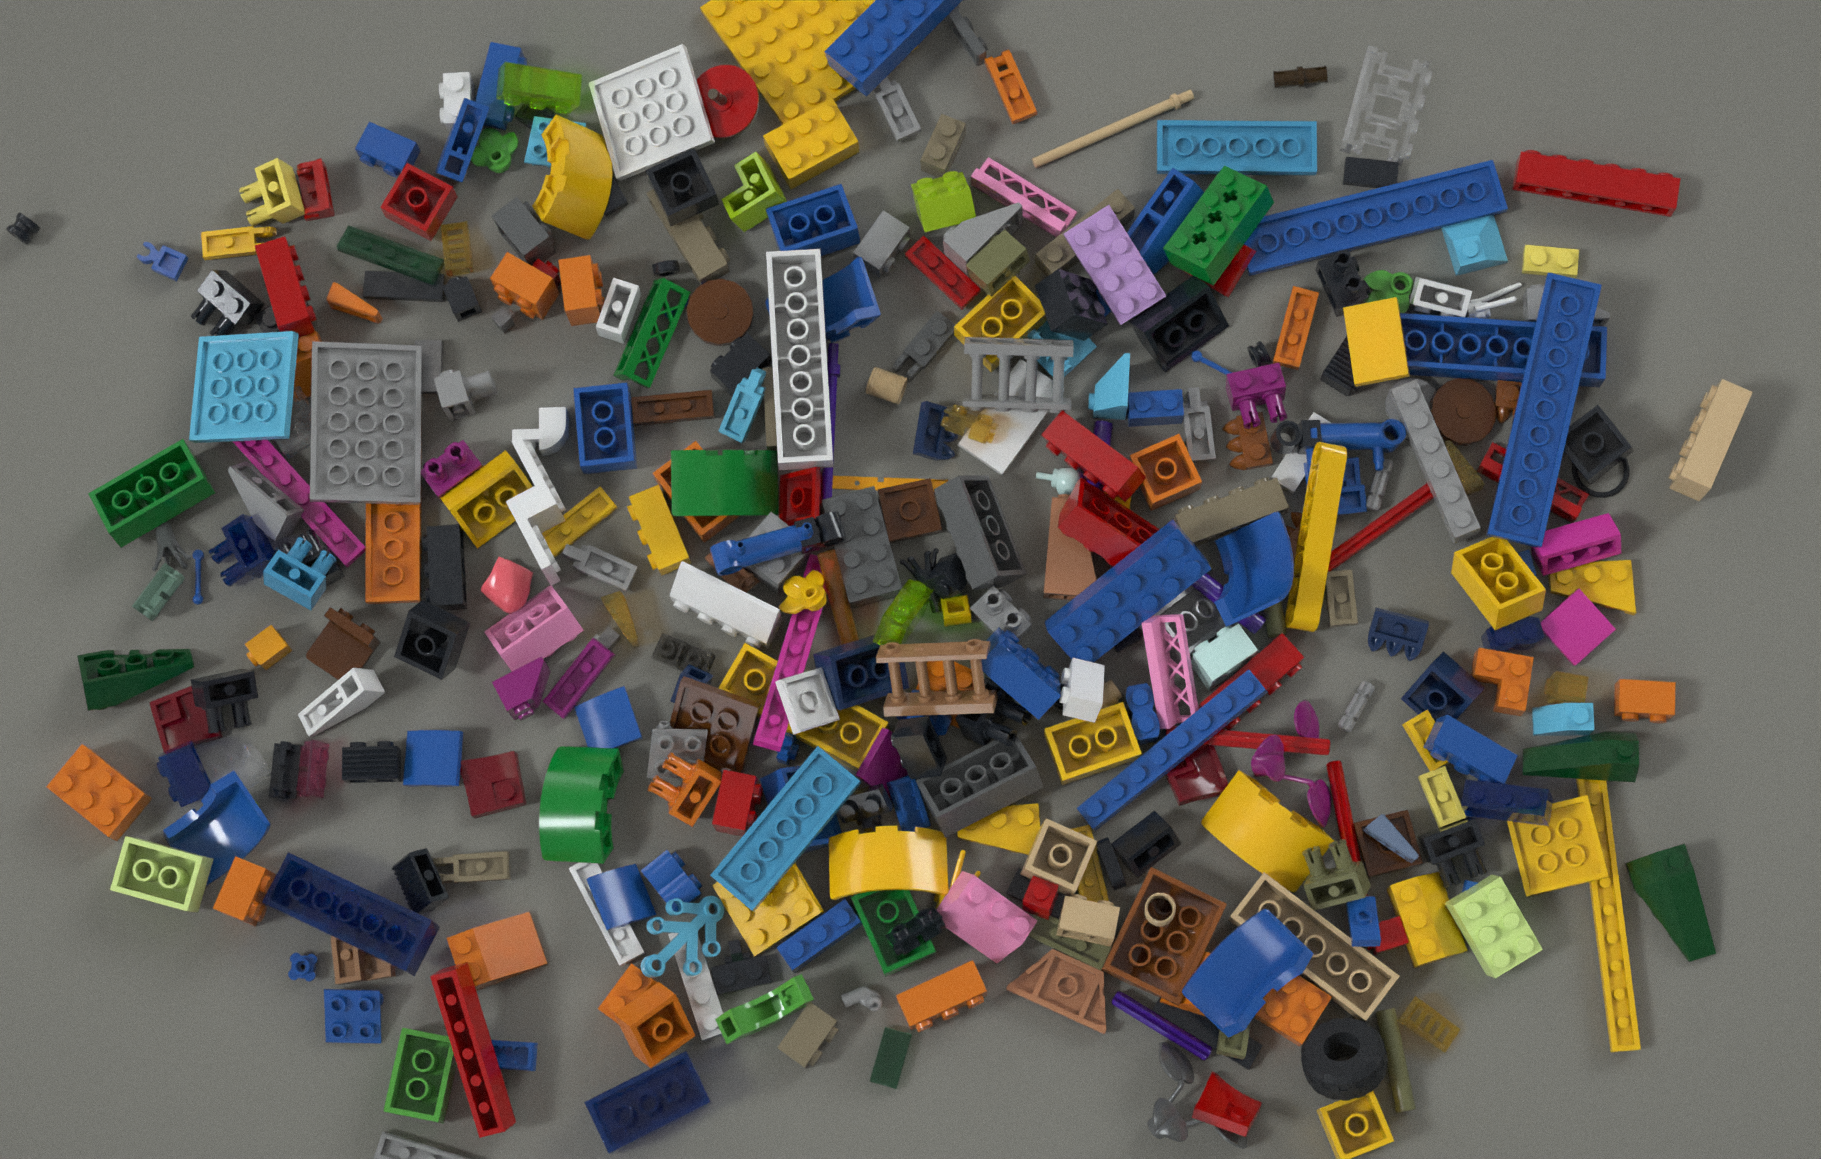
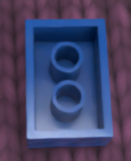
M628 383L573 388L579 461L583 474L637 469L631 391Z
M998 627L986 640L990 641L991 646L987 659H981L983 672L1039 720L1061 697L1060 675L1051 666L1045 667L1038 661L1040 659L1039 656L1032 649L1027 648L1025 650L1018 644L1019 639L1011 631H1003Z

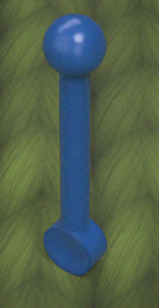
M1200 351L1192 353V360L1196 363L1202 362L1225 375L1233 373L1202 357Z
M197 549L192 553L195 559V595L193 596V602L199 605L203 602L201 595V560L204 558V553Z

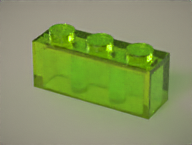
M504 62L498 69L496 99L504 100V103L507 105L529 104L532 109L542 110L547 107L554 108L558 113L568 114L580 105L582 74Z
M908 579L883 614L873 642L879 645H885L889 642L904 644L923 617L933 590L926 587L922 582Z

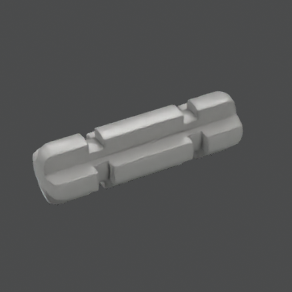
M1384 458V469L1377 471L1374 475L1369 491L1371 495L1368 496L1366 501V507L1370 510L1378 511L1381 507V498L1385 494L1390 477L1388 474L1391 473L1394 465L1393 461Z
M1367 681L1361 682L1357 689L1358 693H1355L1344 712L1346 715H1343L1338 723L1339 728L1346 732H1351L1356 724L1355 720H1358L1368 702L1367 698L1371 697L1375 686Z

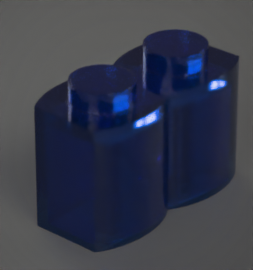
M1526 617L1497 630H1494L1491 626L1484 632L1481 639L1485 649L1508 653L1512 649L1528 650L1533 648L1544 638V633L1539 618Z

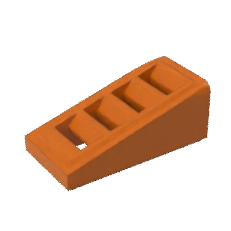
M332 283L326 298L332 309L378 324L382 322L383 318L376 308L340 284Z

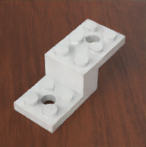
M520 436L511 442L535 486L507 500L506 503L541 570L552 586L560 581L557 572L561 569L542 533L566 521L561 513L566 509L530 442L525 444Z

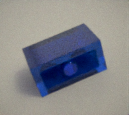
M192 740L159 755L157 767L163 778L167 776L171 785L168 787V791L174 802L178 801L180 807H184L202 799L206 795L212 783Z

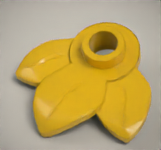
M812 570L806 578L793 576L785 580L783 589L787 598L778 608L788 614H797L805 608L810 611L821 609L827 601L826 591L823 588L825 581L823 575L818 571Z

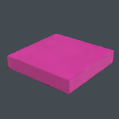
M1579 588L1537 624L1573 666L1577 665L1616 630Z

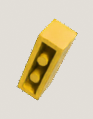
M659 484L629 496L632 505L627 506L632 520H638L642 529L638 530L637 533L642 545L648 544L652 552L647 555L652 569L658 568L662 576L679 569L682 561L691 564Z

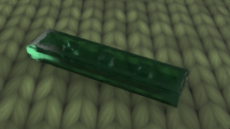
M349 225L336 246L339 252L434 285L445 265L442 258Z

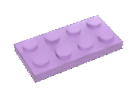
M1110 205L1063 234L1120 325L1166 297V294Z

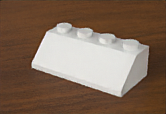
M683 561L681 562L669 595L674 602L673 606L685 613L691 610L698 614L697 618L709 625L715 622L723 626L721 630L733 637L739 634L747 638L746 643L757 649H760L761 646L769 648L783 621L780 609Z

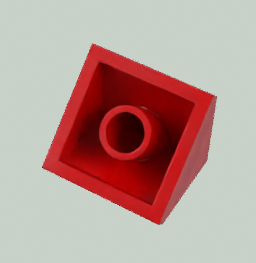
M812 467L780 475L779 518L788 526H793L795 521L810 517L816 518L821 515L822 474L820 467Z

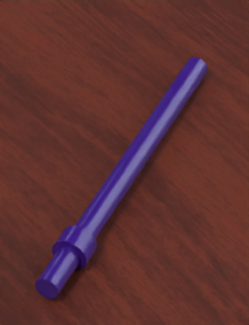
M829 343L827 370L834 464L837 377H840L841 365L838 364L839 344ZM833 467L822 469L821 502L823 499L832 497Z

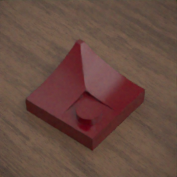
M192 686L149 702L161 745L166 754L223 738L220 730L219 733H208L205 710L195 706Z
M1202 745L1166 774V778L1179 806L1218 797L1228 785L1214 745Z
M515 751L461 760L460 772L466 789L471 816L474 819L527 805L518 755Z

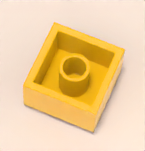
M1374 1091L1367 1093L1361 1098H1354L1348 1101L1339 1100L1316 1110L1336 1159H1351L1394 1142Z

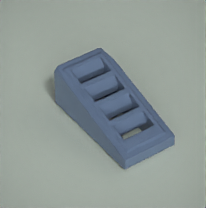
M1384 814L1378 816L1363 830L1366 834L1410 863H1413L1419 857V854Z

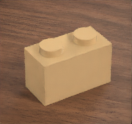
M1072 894L1070 897L1065 896L1056 935L1111 947L1115 937L1120 907H1115L1112 902L1099 900L1098 902L1088 901L1082 895Z

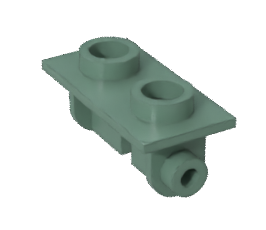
M164 563L132 607L153 621L158 617L159 612L180 584L182 585L185 577Z

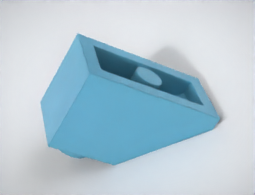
M1561 703L1533 707V736L1590 735L1594 731L1593 703Z

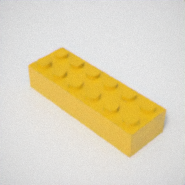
M744 643L720 684L719 689L761 703L758 717L761 719L778 661ZM855 705L843 710H837L840 718L838 721L794 734L798 740L814 749L819 746L834 760L857 772L882 727L889 729V722ZM789 723L786 732L793 735V732H792V729H791V726H790V723Z

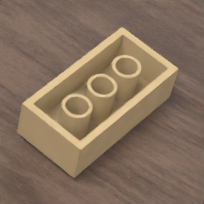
M1724 379L1717 386L1712 385L1699 406L1704 409H1701L1698 416H1695L1689 431L1693 433L1684 441L1680 449L1679 455L1683 457H1680L1678 463L1674 464L1668 478L1672 480L1670 489L1697 501H1700L1712 488L1753 393L1752 391Z

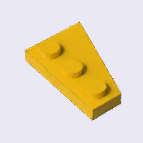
M1631 560L1590 562L1548 574L1549 592L1552 594L1568 597L1579 588L1594 604L1608 609L1621 610L1630 615L1636 614Z
M1038 803L1006 806L957 831L958 839L1029 855L1040 829Z

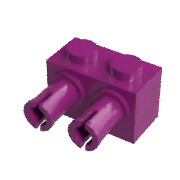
M1280 363L1226 374L1225 388L1231 410H1240L1244 428L1251 429V420L1253 428L1261 424L1256 406L1267 405L1272 423H1277V417H1279L1280 422L1287 419L1282 402L1285 399L1286 385Z
M461 440L459 443H451L445 448L444 454L437 459L431 458L422 466V477L439 499L483 467L464 440Z

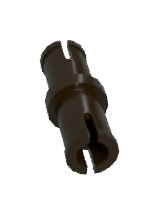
M1297 66V69L1273 71L1274 87L1298 85L1300 88L1304 87V84L1328 83L1327 66L1312 68Z

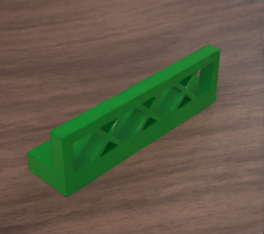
M665 278L653 281L614 372V377L620 380L629 379L647 389L651 387L691 293L690 291ZM669 290L681 295L678 304L671 308L666 298ZM666 313L669 321L668 328L659 331L656 320L658 315ZM656 337L659 349L656 354L649 356L646 348L647 341ZM646 361L649 370L646 379L634 374L638 363Z

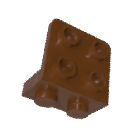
M330 607L324 615L329 622L306 653V658L339 680L352 668H363L380 642L373 636L376 631L363 622L358 626L352 622L354 617L347 611L340 608L337 612Z

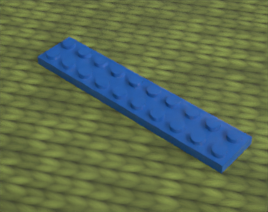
M1489 160L1264 216L1244 243L1256 251L1247 266L1248 274L1252 276L1336 255L1341 250L1352 251L1489 215L1505 213L1508 207L1494 161Z
M1549 272L1546 275L1486 536L1505 539L1532 547H1542L1601 291V284Z

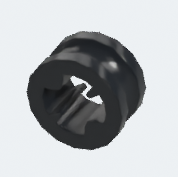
M1261 341L1257 342L1255 347L1251 345L1247 347L1249 356L1256 367H1261L1262 363L1269 364L1271 362L1269 354Z

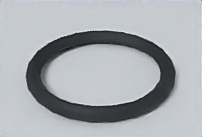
M1627 458L1622 460L1624 467L1623 479L1611 491L1596 492L1587 488L1579 478L1578 469L1572 464L1574 481L1582 491L1590 496L1597 498L1611 497L1619 493L1628 482L1630 475Z

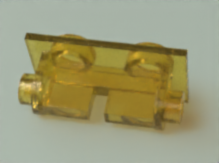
M959 405L948 406L944 410L945 413L949 414V417L944 416L941 422V426L945 427L946 431L963 436L966 427L971 428L968 435L969 439L983 444L987 442L992 444L995 433H992L991 429L996 430L999 424L993 422L994 418L985 414H979L978 417L968 413L969 410Z

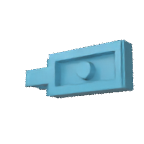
M758 367L752 369L749 378L744 377L741 383L737 384L719 428L720 433L740 443L746 441L765 395L766 388L761 385L766 376V371Z

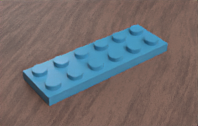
M1157 120V174H1168L1174 168L1182 174L1218 175L1225 165L1244 175H1316L1317 121Z
M817 746L710 876L754 912L861 784V781Z

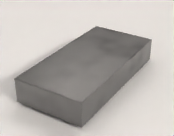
M415 340V345L422 346L421 394H438L434 378L439 377V374L443 372V341Z

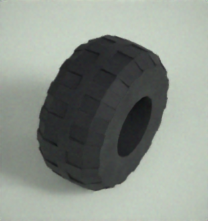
M1345 1017L1343 1019H1331V1021L1326 1023L1323 1022L1309 1033L1301 1048V1062L1307 1082L1314 1091L1329 1099L1348 1101L1354 1098H1361L1376 1089L1386 1075L1388 1059L1384 1041L1376 1028H1373L1363 1020ZM1342 1057H1352L1349 1060L1336 1061L1337 1059Z

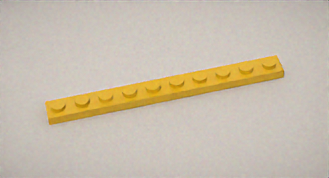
M1576 779L1578 797L1585 795L1589 797L1609 873V878L1589 882L1610 1051L1641 1050L1607 782L1602 780Z

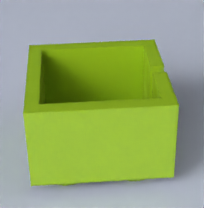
M951 171L943 174V177L935 179L922 178L917 183L911 184L916 211L924 232L957 225L976 217L971 190L963 172Z

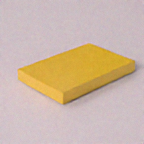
M1397 297L1344 307L1343 311L1355 386L1409 377Z

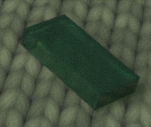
M885 1027L870 1082L897 1090L912 1038L911 1034Z

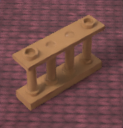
M971 639L967 642L917 644L889 642L885 645H880L876 656V663H888L892 693H888L883 706L885 717L994 713L998 700L997 690L985 688L981 659H987L991 646L990 641ZM954 660H970L974 685L973 691L958 690ZM926 661H943L947 691H931ZM899 662L916 663L920 692L906 693L903 691Z

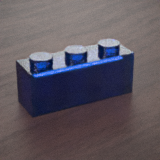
M1465 779L1461 807L1466 816L1549 826L1553 798L1549 789Z

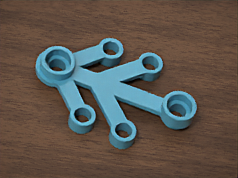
M706 896L699 903H687L679 898L669 900L666 903V912L671 916H677L682 913L697 915L691 922L664 921L661 917L651 918L647 922V930L653 935L662 932L679 934L657 955H649L642 960L641 971L646 977L654 978L662 975L666 968L665 963L685 943L686 962L683 964V971L687 976L698 975L702 970V964L697 959L698 930L704 924L705 943L702 945L703 955L711 958L720 953L721 946L716 941V922L721 920L724 915V905L715 896ZM673 902L678 905L677 912L672 909ZM709 905H713V906H714V908H715V913H714V914H711V913L709 912V909H708V908H709ZM654 921H657L660 925L658 931L653 928ZM709 944L714 946L713 954L708 951ZM654 960L657 961L659 964V968L657 971L654 970L652 967V962ZM691 962L696 966L694 973L689 969Z

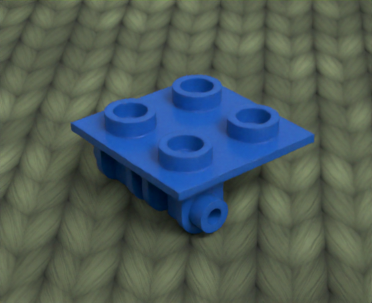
M324 989L326 1042L382 1043L381 1005H383L384 996L380 993V990Z

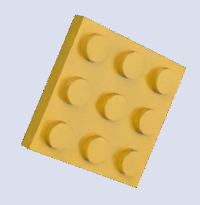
M1588 795L1505 815L1526 897L1609 878Z
M795 863L754 912L719 882L712 885L754 957L759 956L824 913L823 908Z

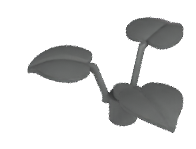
M1160 1042L1158 1052L1160 1064L1171 1079L1178 1081V1086L1168 1100L1159 1098L1155 1101L1153 1116L1148 1120L1147 1124L1150 1132L1156 1138L1162 1139L1166 1137L1177 1142H1183L1188 1137L1187 1127L1202 1121L1193 1119L1185 1122L1180 1113L1174 1108L1172 1102L1183 1089L1185 1083L1191 1084L1194 1082V1071L1188 1058L1178 1048L1166 1042ZM1215 1126L1216 1131L1224 1140L1239 1148H1247L1246 1137Z

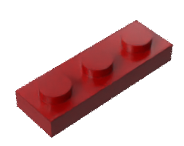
M924 235L905 253V257L961 310L981 292V289Z

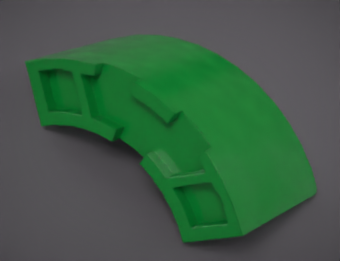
M671 450L672 514L674 516L769 515L772 512L774 515H778V452L775 450H722V455H718V450Z
M566 746L557 748L547 769L540 802L539 835L541 853L544 860L604 864L614 849L611 829L612 814L607 813L608 800L614 799L617 785L624 773L619 749Z

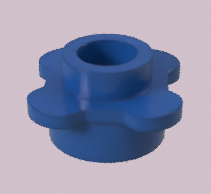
M293 953L290 956L292 965L291 970L288 972L289 978L291 980L301 978L309 982L313 981L316 977L315 964L318 961L317 957L314 954L302 956L299 953ZM304 964V965H305V969H304V970H301L300 967H301V965Z

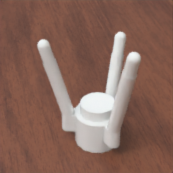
M1516 283L1484 297L1470 300L1466 313L1467 318H1490V308L1515 302L1517 300L1515 296L1490 303L1487 301L1520 288L1521 283Z

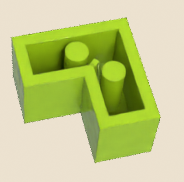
M757 152L734 165L743 186L721 199L730 219L743 232L768 218L766 208L787 202L770 165Z

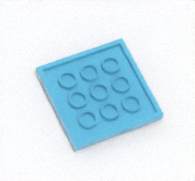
M294 331L199 337L189 441L193 443L289 439L299 334Z

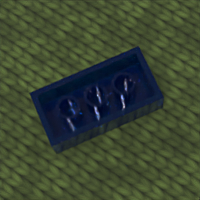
M687 1051L584 1102L608 1153L611 1155L713 1104Z

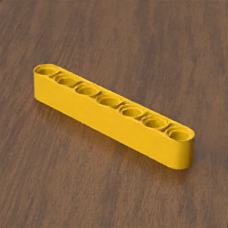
M1317 442L1313 450L1294 560L1293 582L1289 591L1285 614V625L1287 628L1315 632L1319 625L1347 460V449L1344 446Z

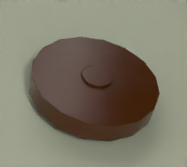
M725 279L709 280L697 287L690 296L687 306L688 323L695 336L705 343L715 346L731 345L736 338H743L751 328L754 316L752 300L746 290L737 283Z
M1457 378L1447 381L1434 392L1429 402L1430 412L1442 439L1453 445L1468 446L1481 441L1491 432L1496 421V407L1492 396L1483 385L1472 379Z

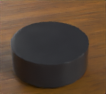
M667 260L652 265L653 275L656 277L671 276L680 271L677 260Z

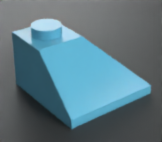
M1494 215L1441 228L1456 276L1508 262Z
M1124 353L1095 385L1094 393H1089L1088 409L1093 410V418L1125 420L1128 405L1130 353Z

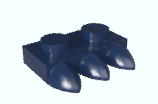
M929 401L921 402L913 454L935 461L954 457V451L944 442H951L958 438L956 432L947 426V424L951 425L961 421L957 412L949 407Z
M1375 607L1368 632V645L1371 651L1374 652L1386 640V648L1391 657L1396 655L1402 646L1405 645L1406 658L1408 661H1412L1422 650L1429 621Z

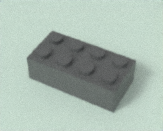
M989 475L957 476L934 489L937 496V504L943 512L947 522V530L952 535L957 556L962 561L966 572V579L972 589H987L993 586L995 588H1002L1027 575Z
M872 486L823 499L824 513L839 512L847 537L844 542L834 545V550L850 609L903 596L900 578L875 487Z
M1018 736L1015 742L1008 739V741L1013 743L1010 747L995 740L944 766L941 776L916 780L927 807L945 837L1044 787L1034 762Z

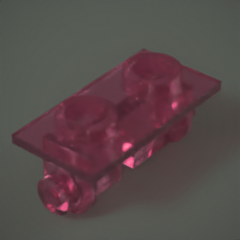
M311 740L304 741V746H301L299 766L308 767V770L299 771L296 788L299 791V796L324 797L329 744Z

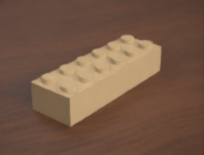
M1265 872L1228 919L1235 926L1239 927L1259 911L1268 909L1314 953L1300 976L1332 996V1001L1357 1020L1366 1021L1400 977L1363 947H1352L1351 938Z

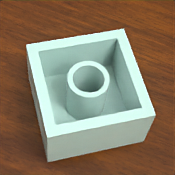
M1239 623L1234 627H1231V625L1225 626L1216 633L1217 637L1210 643L1208 640H1205L1194 648L1195 652L1192 654L1191 660L1192 668L1209 691L1235 674L1257 654V648Z

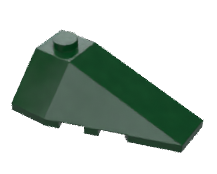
M158 649L152 654H141L139 650H130L129 655H115L114 650H104L77 655L88 711L104 710L108 707L116 706L194 668L190 649Z
M1605 731L1523 749L1522 775L1635 783L1639 769V740L1635 733Z
M1685 843L1625 863L1635 892L1644 900L1653 916L1660 921L1687 961L1691 962L1716 954L1695 871Z

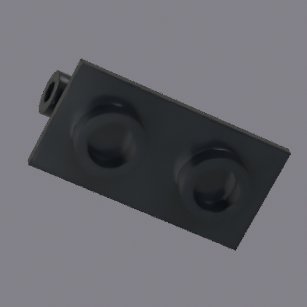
M281 741L280 744L274 743L269 798H297L302 745L291 744V742Z
M932 906L929 909L919 911L910 921L896 925L885 937L893 945L892 947L897 956L901 954L905 956L921 946L917 936L921 934L923 940L927 942L943 932L942 929L946 925L941 919L943 918L942 915Z

